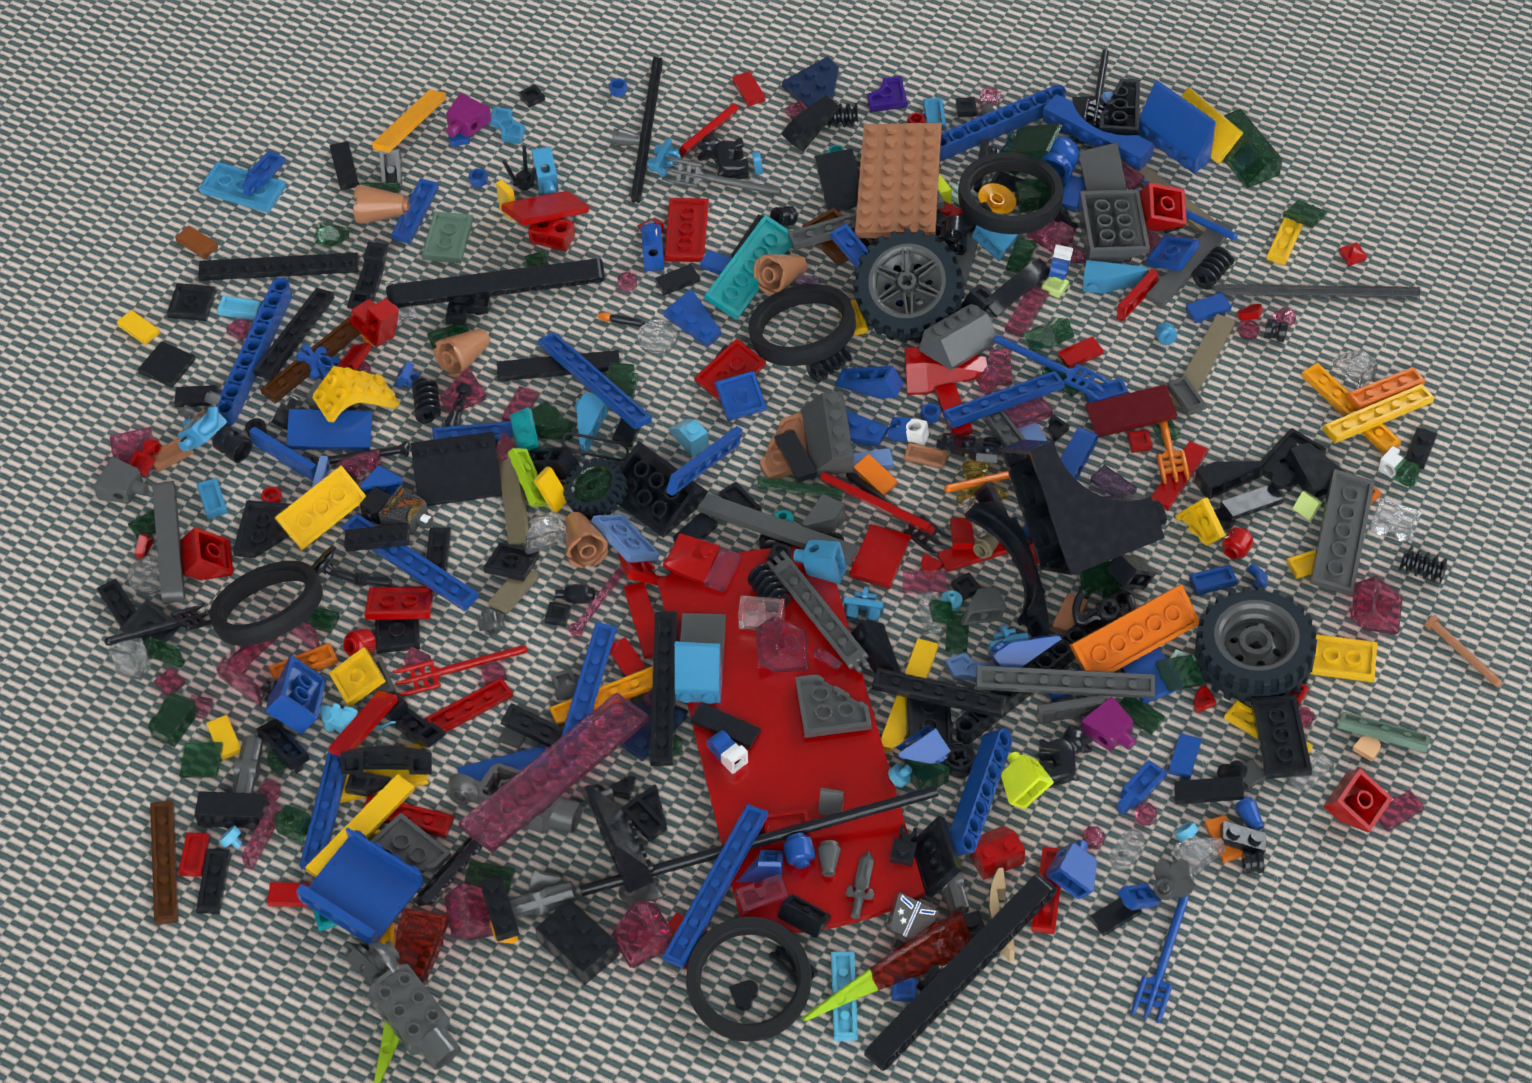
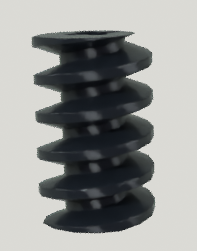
M839 103L840 108L827 122L828 128H831L832 122H834L836 128L839 127L840 122H842L843 127H846L847 122L850 123L851 127H854L855 122L857 121L858 123L857 103H854L853 108H851L849 103H846L845 109Z
M1222 247L1213 248L1197 268L1193 270L1192 277L1197 286L1210 290L1212 285H1215L1230 266L1234 264L1233 255Z
M843 347L840 351L822 361L806 365V369L814 381L821 383V378L827 379L828 374L832 375L834 370L838 371L840 369V365L844 366L846 361L850 362L852 356L849 350Z
M423 378L413 381L412 392L416 420L422 424L430 423L441 414L438 384L434 380Z
M1411 546L1403 555L1399 571L1406 566L1407 574L1414 569V576L1417 577L1423 572V579L1431 575V582H1435L1439 578L1441 585L1447 569V558L1444 557L1439 562V555L1436 554L1433 559H1430V552H1427L1423 557L1422 549H1419L1414 554L1413 546Z
M760 564L749 573L747 578L748 584L752 586L753 591L768 611H779L790 603L791 596L787 594L783 584L778 582V577L774 575V571L770 569L768 564Z

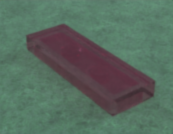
M1035 286L1029 290L1006 324L1005 331L1024 338L1049 297V291Z
M275 801L270 803L241 857L245 868L254 869L281 820L283 813L280 803Z

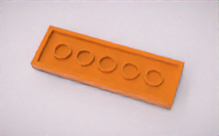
M1182 584L1073 642L1070 644V647L1082 671L1115 672L1198 626L1199 618Z

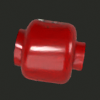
M1234 527L1227 533L1221 544L1223 552L1230 559H1242L1251 550L1254 541L1249 530Z
M368 629L353 630L344 637L343 648L350 657L363 647L368 650L370 655L375 650L376 639Z

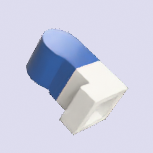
M1056 244L1048 277H1057L1065 280L1073 248Z
M894 417L886 434L891 440L896 442L906 441L925 446L929 430L927 421Z
M720 730L706 741L710 751L732 774L748 763V751L742 745L739 747L725 731Z

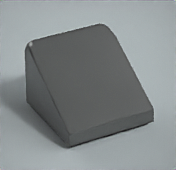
M821 788L819 814L832 815L842 812L844 792Z

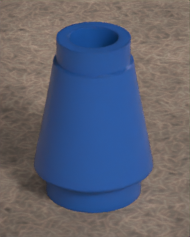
M1252 797L1244 798L1235 804L1237 808L1236 813L1248 828L1258 831L1264 828L1257 802L1253 801Z

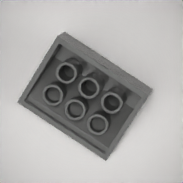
M1139 190L1080 191L1077 208L1086 260L1118 263L1150 252Z

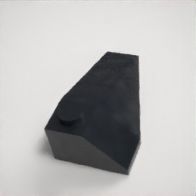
M1120 79L1111 99L1106 103V108L1100 114V130L1116 135H1138L1140 80Z

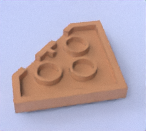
M801 412L781 419L778 425L779 428L776 434L773 435L765 456L760 461V469L768 483L792 474L775 443L774 436L794 430L808 455Z

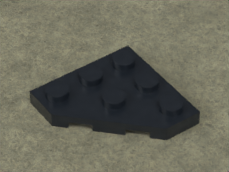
M943 433L938 436L937 448L944 450L945 447H948L951 450L950 453L959 456H965L966 453L974 461L997 463L1001 443L994 437L976 439V436L973 435L955 437L953 433Z
M246 500L233 548L234 556L256 558L287 539L289 535L275 520V517L291 504Z

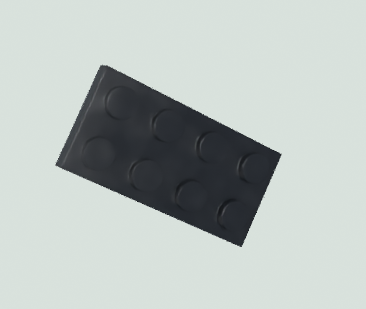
M1296 695L1251 698V708L1266 779L1311 776L1312 767Z

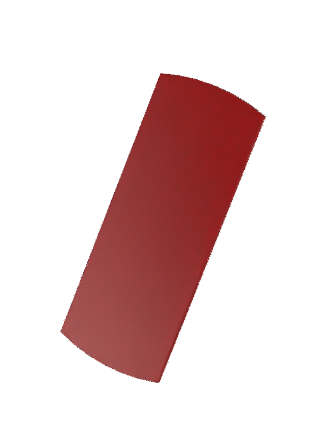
M797 546L790 547L793 563L850 632L837 584L806 574L804 563L795 562L793 559L796 549H804ZM771 548L740 552L716 558L705 586L685 579L675 573L657 579L664 612L677 611V642H680L682 613L726 614L720 703L706 705L761 728V733L752 748H745L748 751V763L732 774L707 746L706 741L715 734L692 724L721 845H725L747 804L763 809L768 814L808 809L810 821L828 816L819 814L821 788L844 792L842 811L897 796L895 786L888 775L890 768L862 672L858 673L855 668L851 670L848 668L792 596L790 603L785 608L776 612H770L753 591L752 586L748 584L747 578L749 573L756 566L766 564ZM818 674L831 686L839 687L850 694V697L857 702L861 701L868 705L872 729L805 738L795 677ZM703 702L687 703L690 719ZM901 807L804 834V836L811 838L816 854L815 858L810 861V866L797 869L796 866L787 863L783 850V844L787 839L750 849L731 883L738 916L765 918L782 925L792 934L805 933L778 918L781 903L792 894L832 916L823 930L869 920L891 911L894 896L899 892L915 900L925 897V890L916 859L914 858L912 867L890 862L894 838L900 839L899 830L902 825L905 826L904 833L908 834ZM763 826L758 835L764 834ZM825 840L836 841L841 848L834 876H823L821 874L822 869L818 847L820 842ZM760 849L783 850L782 883L736 882L759 856ZM869 851L874 859L869 888L865 890V894L868 893L869 889H873V899H864L860 918L854 919L851 917L854 898L846 896V891L850 885L853 886V891H856L854 884L859 859Z

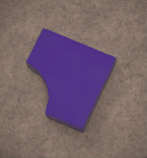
M902 76L883 78L880 88L875 92L867 94L870 112L908 108Z

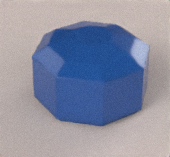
M620 78L613 79L609 83L610 94L615 97L624 96L628 91L626 81Z
M478 168L470 171L468 176L469 183L473 187L486 185L488 181L487 172L484 169Z
M928 403L922 406L920 411L922 420L927 421L929 424L939 421L941 409L937 404Z

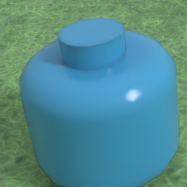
M1163 322L1156 327L1155 336L1161 344L1170 345L1176 340L1177 331L1171 323Z

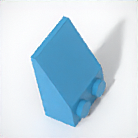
M675 641L676 701L684 703H720L723 682L720 644Z

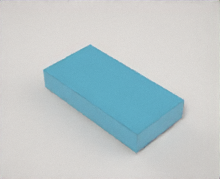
M222 296L217 313L221 316L255 320L262 303L257 300Z

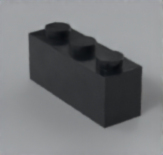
M199 791L194 816L198 826L204 828L224 827L229 829L235 825L237 828H247L249 830L265 829L270 805L266 794Z

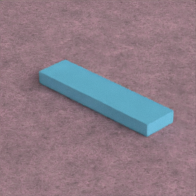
M854 951L831 952L832 995L855 979ZM856 1000L833 1009L834 1041L858 1040Z

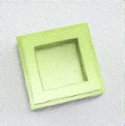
M1048 277L1042 285L1041 291L1060 298L1069 286V281L1066 279L1061 280L1057 277Z
M1305 490L1302 491L1292 509L1306 519L1312 520L1322 501Z

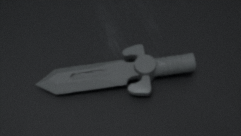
M869 851L859 859L854 884L856 891H853V886L851 885L846 891V896L854 898L851 917L854 919L860 918L864 899H873V889H869L868 893L865 894V890L869 888L874 859Z

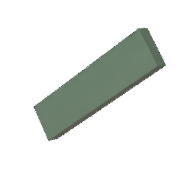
M1342 712L1338 724L1339 729L1427 753L1431 738L1427 734L1348 712Z

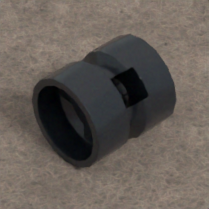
M230 426L222 427L216 432L212 440L213 447L219 452L225 453V456L235 463L244 461L252 449V442Z

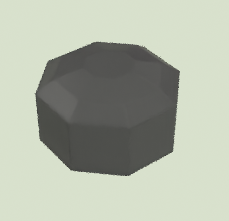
M992 102L983 104L981 116L999 109V106Z

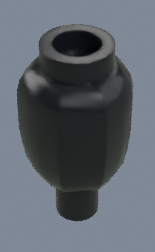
M587 584L568 585L564 590H555V597L564 598L567 602L573 604H586L590 600L595 599V588Z

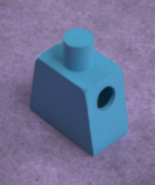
M551 146L531 150L533 167L536 168L535 178L539 192L545 195L556 193L558 180Z
M976 226L972 238L1000 261L1015 243L1019 234H1000Z
M809 540L804 550L796 549L794 552V561L804 563L806 574L837 584L841 583L847 565L839 541Z

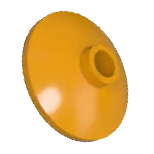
M991 183L984 185L979 190V203L987 202L993 213L1007 215L1014 210L1016 198L1007 187Z

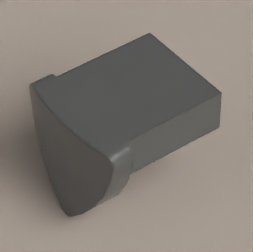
M572 668L551 674V680L556 690V699L559 701L572 698L577 686Z
M535 869L530 881L529 890L539 886L551 887L561 884L562 876Z

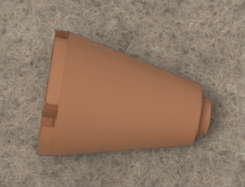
M357 185L353 198H357L356 205H353L356 223L366 224L405 215L406 211H409L410 203L405 195L365 185Z
M766 254L756 260L754 278H757L759 282L758 287L763 292L772 295L784 290L805 274L807 262L800 255Z
M476 329L440 339L435 343L436 348L433 349L435 360L442 370L446 369L450 372L447 375L451 377L460 376L489 346L490 337L486 331Z
M572 512L566 517V556L569 562L575 567L585 568L586 565L592 564L593 567L603 561L608 554L606 538L583 513Z

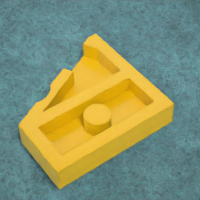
M1208 497L1201 499L1175 515L1178 521L1183 520L1189 526L1188 530L1197 535L1199 540L1206 546L1226 536Z

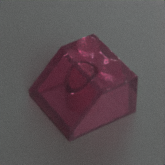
M1377 576L1357 582L1354 585L1351 619L1364 630L1394 635L1399 634L1403 598Z
M775 616L756 627L759 665L773 672L797 671L809 668L806 631Z
M460 883L444 896L452 937L472 941L494 936L490 924L491 919L480 887Z
M639 901L633 902L611 934L617 941L618 947L630 968H635L663 954L674 937L657 904Z

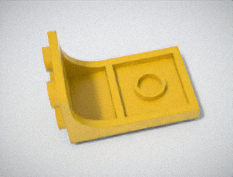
M337 366L331 368L312 396L327 421L332 423L335 422L342 411L356 403H368L396 409L400 403L383 376Z

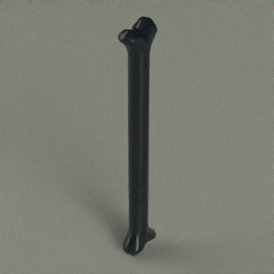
M404 441L398 446L328 456L331 465L395 454H402L408 457L410 443ZM312 455L310 459L317 466L320 457Z

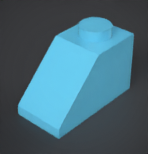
M685 419L668 429L691 457L698 455L709 447L708 432L696 419Z

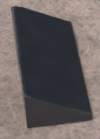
M793 894L781 903L778 912V918L814 938L821 934L832 917L827 912Z

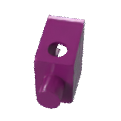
M460 93L446 113L448 124L446 132L451 137H455L458 133L471 137L492 121L490 107Z
M1112 696L1082 720L1081 729H1083L1086 737H1092L1094 742L1107 750H1113L1119 744L1130 750L1137 741L1131 736L1133 720Z

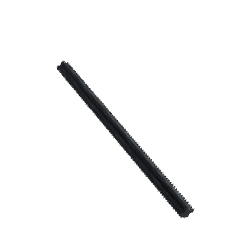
M656 56L653 57L634 172L631 201L633 203H640L642 199V188L644 186L646 163L648 161L653 119L663 66V58H657Z
M1216 284V294L1222 292L1225 296H1227V293L1228 296L1229 294L1232 296V293L1233 296H1237L1238 293V296L1240 294L1241 296L1242 294L1243 296L1245 294L1246 296L1247 294L1248 296L1250 294L1251 296L1252 294L1253 296L1255 294L1256 296L1257 294L1258 296L1260 294L1265 296L1266 294V297L1267 295L1270 297L1271 294L1272 297L1274 294L1275 297L1276 294L1277 297L1279 294L1280 297L1281 294L1282 297L1284 294L1285 297L1286 294V297H1288L1289 294V297L1290 295L1293 297L1294 294V297L1295 295L1298 297L1299 294V297L1301 295L1303 297L1304 294V297L1306 295L1307 297L1308 295L1309 297L1311 295L1312 297L1313 295L1314 297L1316 295L1317 297L1318 295L1319 297L1321 295L1322 297L1323 295L1325 297L1330 295L1331 298L1332 295L1333 298L1335 295L1336 298L1337 295L1338 298L1340 295L1341 298L1342 295L1343 298L1345 295L1346 298L1347 295L1349 298L1350 295V298L1351 296L1354 298L1355 295L1356 298L1358 295L1359 298L1360 295L1361 298L1363 295L1364 298L1365 295L1366 298L1368 295L1369 298L1370 295V298L1372 296L1373 298L1374 296L1376 298L1377 296L1378 298L1379 296L1381 298L1382 296L1383 298L1385 296L1386 298L1387 296L1388 298L1390 296L1395 298L1396 296L1397 299V296L1398 298L1401 296L1402 299L1403 296L1405 299L1406 296L1407 299L1409 296L1410 299L1411 296L1412 299L1414 296L1415 299L1416 296L1417 299L1419 296L1420 299V287L1386 286L1385 288V286L1357 287L1336 285L1335 287L1334 285H1330V287L1329 285H1307L1306 287V285L1273 286V284H1269L1268 286V284H1246L1245 286V284Z

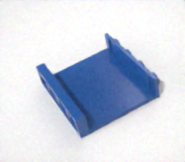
M347 827V840L308 887L301 884L296 892L299 901L369 945L379 941L424 882L422 872L416 866L405 864L397 854L386 852L384 847L378 842L374 841L372 843L366 839L362 832L358 830L354 832Z

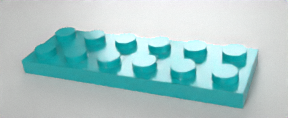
M764 215L707 291L704 299L735 320H738L760 290L758 287L759 282L757 278H754L756 260L766 254L786 255L792 247L788 238L789 230L767 215Z

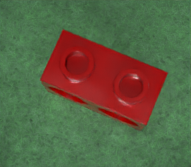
M555 219L531 224L528 228L530 243L567 252L575 237L574 222L566 219Z

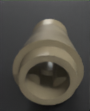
M989 533L975 541L973 551L979 558H988L993 554L999 541Z

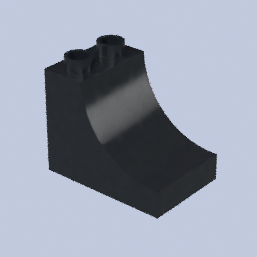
M1023 439L1000 448L1041 570L1074 575L1165 538L1161 526L1167 523V517L1162 504L1158 500L1153 501L1152 497L1120 493L1103 497L1090 491L1080 484L1066 469L1057 453L1054 441Z

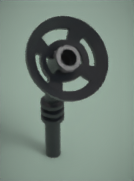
M334 545L329 547L311 566L317 575L323 572L325 575L328 574L353 582L354 585L391 587L392 579L374 577L369 576L367 573L358 572L353 574L333 568L334 565L331 561L336 550Z

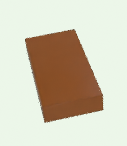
M187 226L175 237L176 242L203 259H206L218 248L217 242L191 226Z

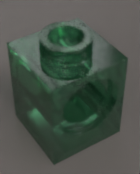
M285 804L283 809L278 811L274 818L277 833L302 843L308 833L311 821L310 815L307 812Z

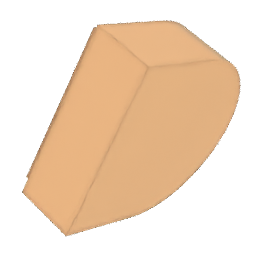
M1362 736L1354 745L1353 751L1372 762L1379 754L1381 744L1378 739Z

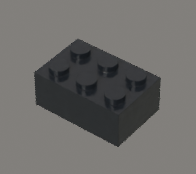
M571 899L567 900L535 928L537 941L584 985L590 982L619 956L617 941Z

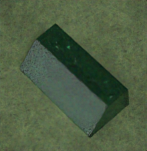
M1242 109L1224 115L1243 134L1223 160L1246 189L1279 176L1283 159Z

